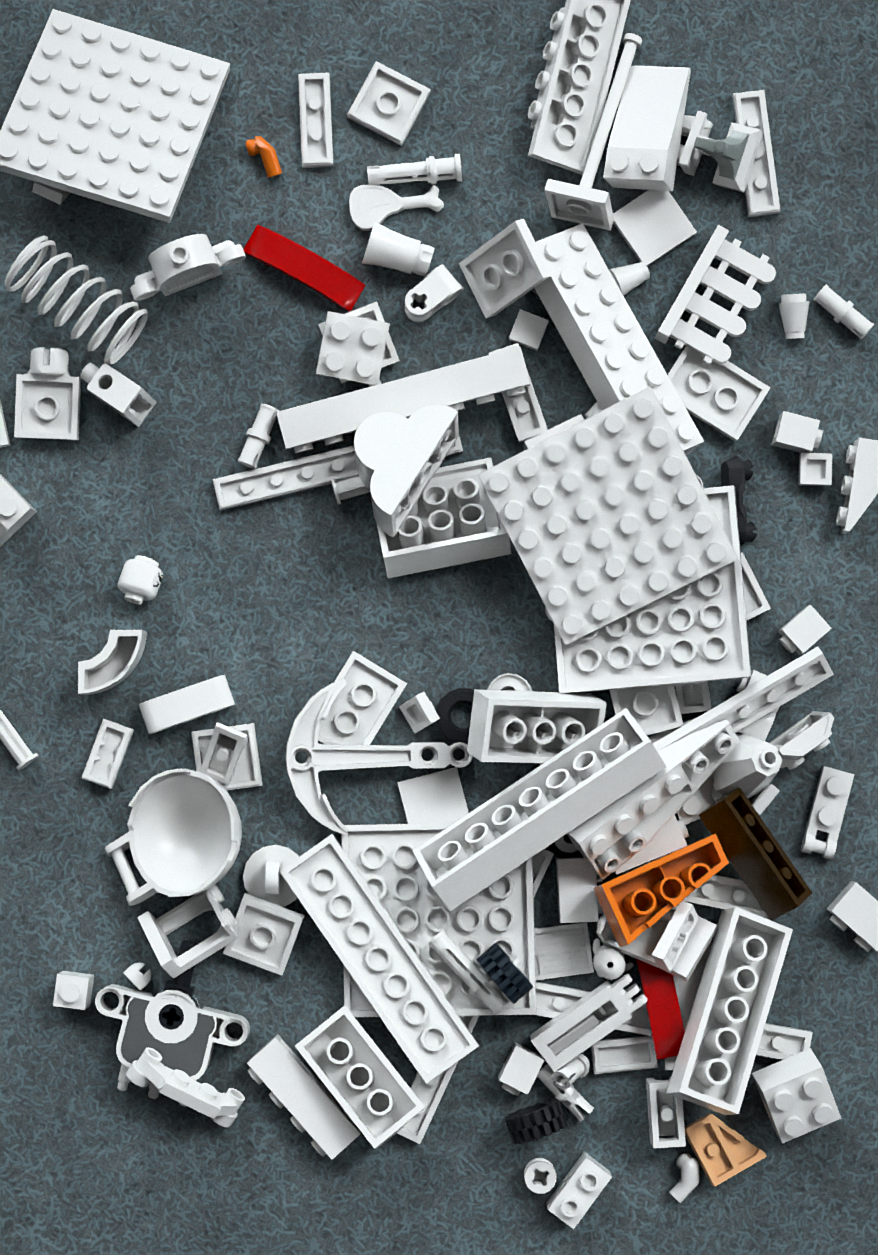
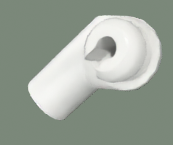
M687 1153L680 1155L676 1161V1165L681 1169V1180L669 1191L680 1203L695 1189L700 1181L699 1163L696 1158H692Z

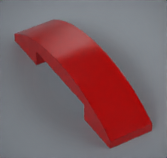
M260 225L256 226L243 249L245 254L268 267L272 266L323 295L325 299L348 312L352 311L366 286L323 257Z
M635 958L643 994L648 999L645 1004L656 1060L678 1056L685 1032L673 975Z

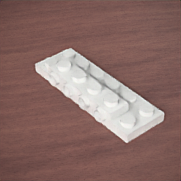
M566 0L565 7L553 14L550 22V29L554 30L552 41L547 42L543 50V59L547 60L545 70L538 74L535 82V88L539 89L537 101L534 100L531 103L528 111V118L532 119L530 128L534 129L528 156L583 175L603 114L631 0Z

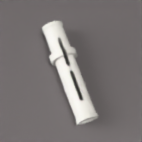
M443 930L429 942L428 945L470 988L468 991L472 996L476 994L490 1008L494 1015L509 1002L495 986L493 988L490 987L488 984L491 979L487 973L484 975L465 953L449 939ZM447 950H450L453 953V955L467 968L466 971L455 961V959L447 952ZM472 974L491 995H487L470 975Z

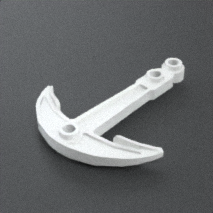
M344 679L329 684L312 696L295 718L286 746V766L295 795L310 815L329 829L346 835L349 830L334 814L324 793L321 794L318 778L320 771L410 766L413 769L445 768L449 764L462 768L471 762L473 756L467 752V744L462 742L452 743L450 746L444 742H411L407 746L318 743L320 721H325L333 701L347 684ZM457 748H461L464 751V756L461 760H455L453 757V752ZM425 749H430L433 753L432 758L428 761L423 760L421 756ZM299 751H304L307 754V759L303 763H298L295 760V755Z

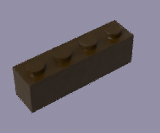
M740 788L714 801L699 814L706 829L712 835L716 833L726 857L771 921L799 907L812 894L806 882Z

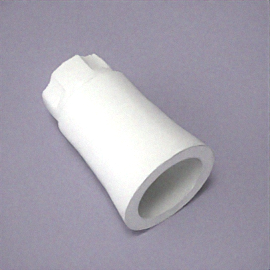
M374 222L362 264L377 265L408 274L413 272L417 275L426 276L435 248L421 244L419 240L404 236Z

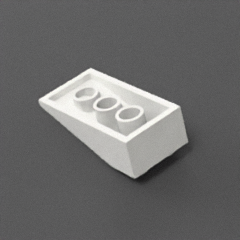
M630 67L610 136L603 178L613 188L673 191L691 72L690 68Z

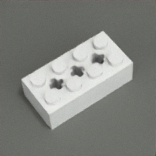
M474 689L467 752L480 762L545 763L602 725L605 718L606 702L591 693Z

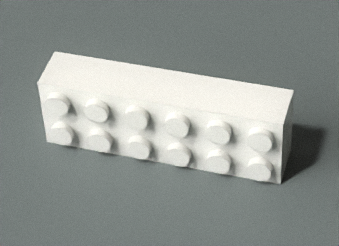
M738 907L725 909L721 912L717 925L718 930L712 941L667 1089V1093L723 1115L739 1114L793 931L789 927Z

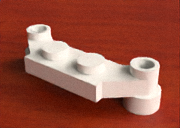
M146 1048L140 1058L133 1061L127 1070L126 1075L134 1084L140 1087H147L152 1082L158 1088L159 1093L211 1117L214 1122L223 1127H230L238 1115L237 1110L245 1100L244 1095L234 1088H229L226 1093H220L208 1083L201 1084L191 1079L181 1070H172L164 1066L160 1062L162 1060L161 1054L153 1048Z

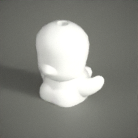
M598 938L594 940L593 966L599 977L609 980L617 979L623 972L630 970L634 966L633 963H625L624 953L604 945L601 946ZM608 962H612L613 966L608 967Z

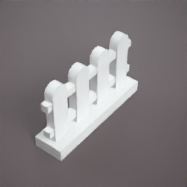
M720 225L714 231L654 338L663 344H666L669 337L677 341L674 345L681 350L683 345L700 353L705 356L702 362L710 365L711 361L718 364L728 361L731 356V349L723 343L725 336L728 334L732 337H739L746 329L745 321L737 316L741 308L748 311L757 309L761 303V296L752 289L756 281L766 285L771 283L776 276L775 268L767 263L769 260L768 256L762 254L759 259L739 247L741 241L734 239L731 243L725 240L729 230ZM714 258L721 261L718 269L710 266ZM730 266L748 276L749 279L746 285L724 274L727 267ZM699 284L707 288L703 296L695 292ZM713 292L735 303L731 311L709 300ZM684 310L692 314L688 322L680 319ZM701 319L719 329L720 331L716 338L694 327L697 320Z

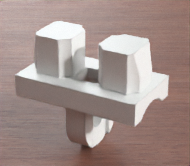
M697 111L696 116L684 115L681 135L688 138L685 145L680 144L677 165L681 166L686 174L692 176L695 175L702 154L710 156L694 147L696 137L711 139L708 136L713 124L706 119L707 113Z

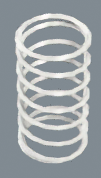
M48 236L35 238L24 248L12 264L5 280L6 291L13 292L30 279L21 294V303L29 302L45 283L53 265L60 259L67 258L66 272L53 284L41 300L37 310L38 315L47 313L62 294L69 278L76 272L83 270L85 274L82 285L64 303L54 319V327L62 326L70 318L84 296L86 289L95 283H101L97 300L88 307L76 322L71 331V339H77L84 333L96 316L102 302L112 295H117V303L113 313L99 326L87 345L88 351H94L105 339L117 317L126 309L133 307V315L114 336L104 356V363L107 365L114 364L125 355L140 335L148 319L147 309L139 310L138 303L134 301L122 305L121 290L114 289L106 292L105 278L96 277L89 280L88 266L83 264L73 267L72 254L65 252L57 255L56 244L54 241L48 240ZM50 246L52 251L49 261L35 273ZM41 249L37 259L27 273L15 285L10 286L22 266ZM142 315L141 320H140V322H139V324H138L136 330H135L134 333L132 334V332H133V330H134V328H135V325H136V323H137L138 318Z

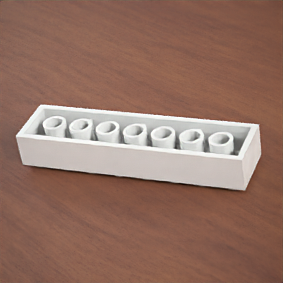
M582 223L537 241V247L552 276L536 286L535 290L601 410L651 386L685 454L691 453L704 440L584 224Z
M626 708L413 850V853L432 888L447 908L452 911L540 851L546 849L565 834L573 831L577 826L595 814L600 813L604 808L622 796L627 795L631 790L649 778L654 777L667 766L648 736Z

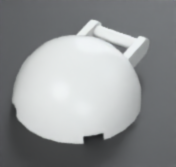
M189 769L167 770L153 776L140 787L128 805L132 807L127 823L129 832L105 847L107 855L113 857L128 892L126 899L130 906L139 904L156 893H161L168 897L196 895L213 887L233 866L240 851L242 839L241 819L237 807L227 790L213 778ZM129 848L135 866L147 882L140 888L124 853Z

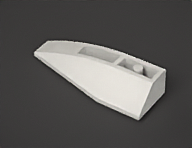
M723 720L659 750L658 753L666 764V768L631 790L627 795L622 796L604 808L600 813L595 814L577 826L573 831L567 833L571 842L602 880L651 842L723 762L734 747L740 743L730 723L727 720Z

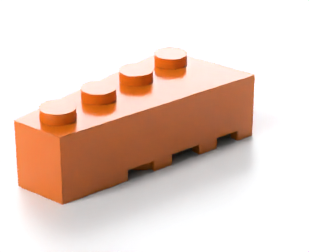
M715 833L594 887L593 890L619 947L629 945L642 932L655 924L663 915L682 902L684 898L695 889H698L729 862Z

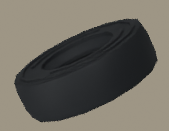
M458 688L449 691L441 698L436 708V713L440 718L436 721L439 731L446 739L454 743L462 742L468 744L470 727L459 728L455 726L451 719V712L459 704H468L472 707L473 689Z

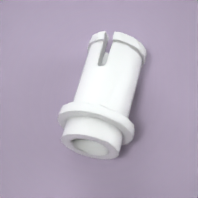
M579 1054L553 1074V1080H557L562 1076L554 1084L561 1090H567L578 1078L585 1077L589 1072L590 1066L587 1057Z

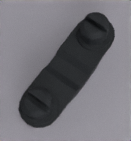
M734 456L721 465V487L732 485L735 487L740 546H742L745 542H753L757 536V533H753V530H757L754 523H747L746 507L743 504L745 479L749 480L753 476L754 471L750 470V468H753L750 460L743 461L739 456Z

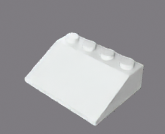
M491 457L439 467L394 537L385 533L377 524L388 578L511 554L509 535L478 476L481 472L493 467Z

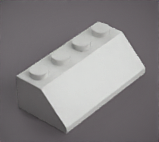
M343 1006L295 1045L296 1049L376 1150L425 1108L346 1006Z

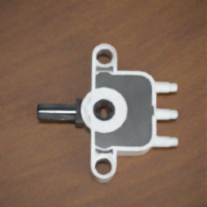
M183 940L178 956L198 945V943ZM195 965L174 979L172 978V981L167 980L164 990L155 997L149 992L111 984L101 989L95 998L96 1008L101 1014L123 1020L116 1045V1054L122 1063L117 1086L120 1091L127 1090L130 1080L126 1072L133 1061L138 1060L148 1047L155 1049L161 1054L162 1060L160 1062L164 1066L172 1070H181L196 1081L205 1073L209 1066L214 1043L235 1047L241 1045L250 1033L249 1022L245 1017L206 1006L202 1009L200 1008L197 999L193 996L195 986L190 985ZM106 992H113L118 996V1007L110 1008L105 1004L104 995ZM174 1007L176 1008V1014L181 1016V1018H177L174 1023L169 1022L170 1016L165 1015V1012H169ZM236 1022L242 1026L243 1035L240 1038H232L228 1035L227 1025L229 1023ZM150 1082L148 1096L149 1098L157 1099L159 1095L158 1088Z

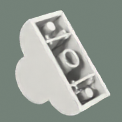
M440 404L427 405L415 411L409 419L393 412H380L366 418L356 430L354 448L358 474L364 485L370 489L375 521L388 535L392 537L396 535L459 437L458 411Z

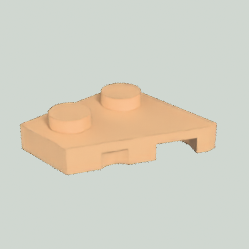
M711 1113L684 1127L685 1136L711 1186L715 1187L767 1157L764 1151L748 1142L742 1135L729 1128L723 1121Z

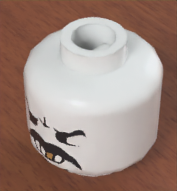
M139 555L135 556V559L125 562L117 584L119 590L125 594V600L141 605L143 601L155 599L163 578V572L158 568V562Z

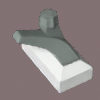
M731 122L727 138L713 140L696 137L694 147L709 154L718 162L713 184L745 192L763 135L761 130Z

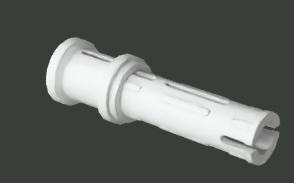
M455 154L452 158L441 159L429 156V158H426V161L415 163L367 166L369 185L427 180L428 183L436 184L437 181L450 179L462 182L460 154Z

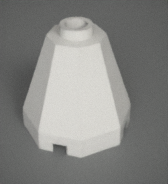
M738 733L736 735L740 743L734 747L712 773L715 781L712 782L714 790L722 795L740 788L746 797L750 798L768 787L779 771L782 758L776 746L755 737Z

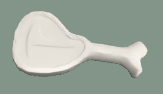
M360 185L354 188L350 194L349 211L351 219L357 228L362 231H371L374 222L381 224L387 216L398 214L402 210L428 207L435 212H439L444 207V203L438 198L439 189L435 185L424 195L400 197L392 190L379 185Z

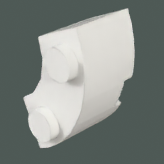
M110 630L108 642L101 653L90 660L78 662V694L90 695L101 693L124 681L133 672L142 657L147 632L144 630Z

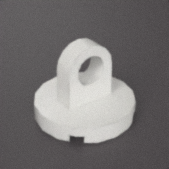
M280 845L265 846L253 853L246 862L243 873L244 887L248 894L281 907H285L295 901L298 897L286 882L280 870L299 857L298 854L290 848Z

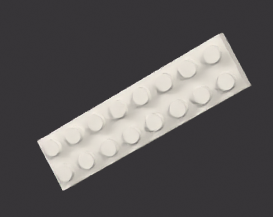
M333 834L280 870L286 882L426 1084L479 1047L475 1038Z

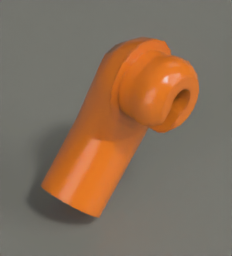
M254 136L255 139L246 141V148L250 156L260 154L267 177L282 173L275 149L263 137Z

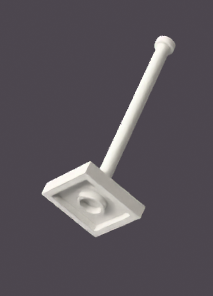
M627 33L624 36L623 44L625 46L580 185L552 179L547 180L544 191L549 211L553 218L579 224L583 223L584 225L611 231L614 217L609 192L592 189V185L636 49L641 47L642 38L636 34Z

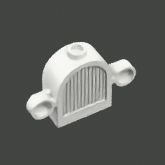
M205 234L186 236L169 242L153 251L148 257L153 270L136 276L135 284L130 287L135 301L150 298L159 291H162L164 296H168L221 275L220 267L239 263L246 258L241 244L234 245L229 240L211 246Z

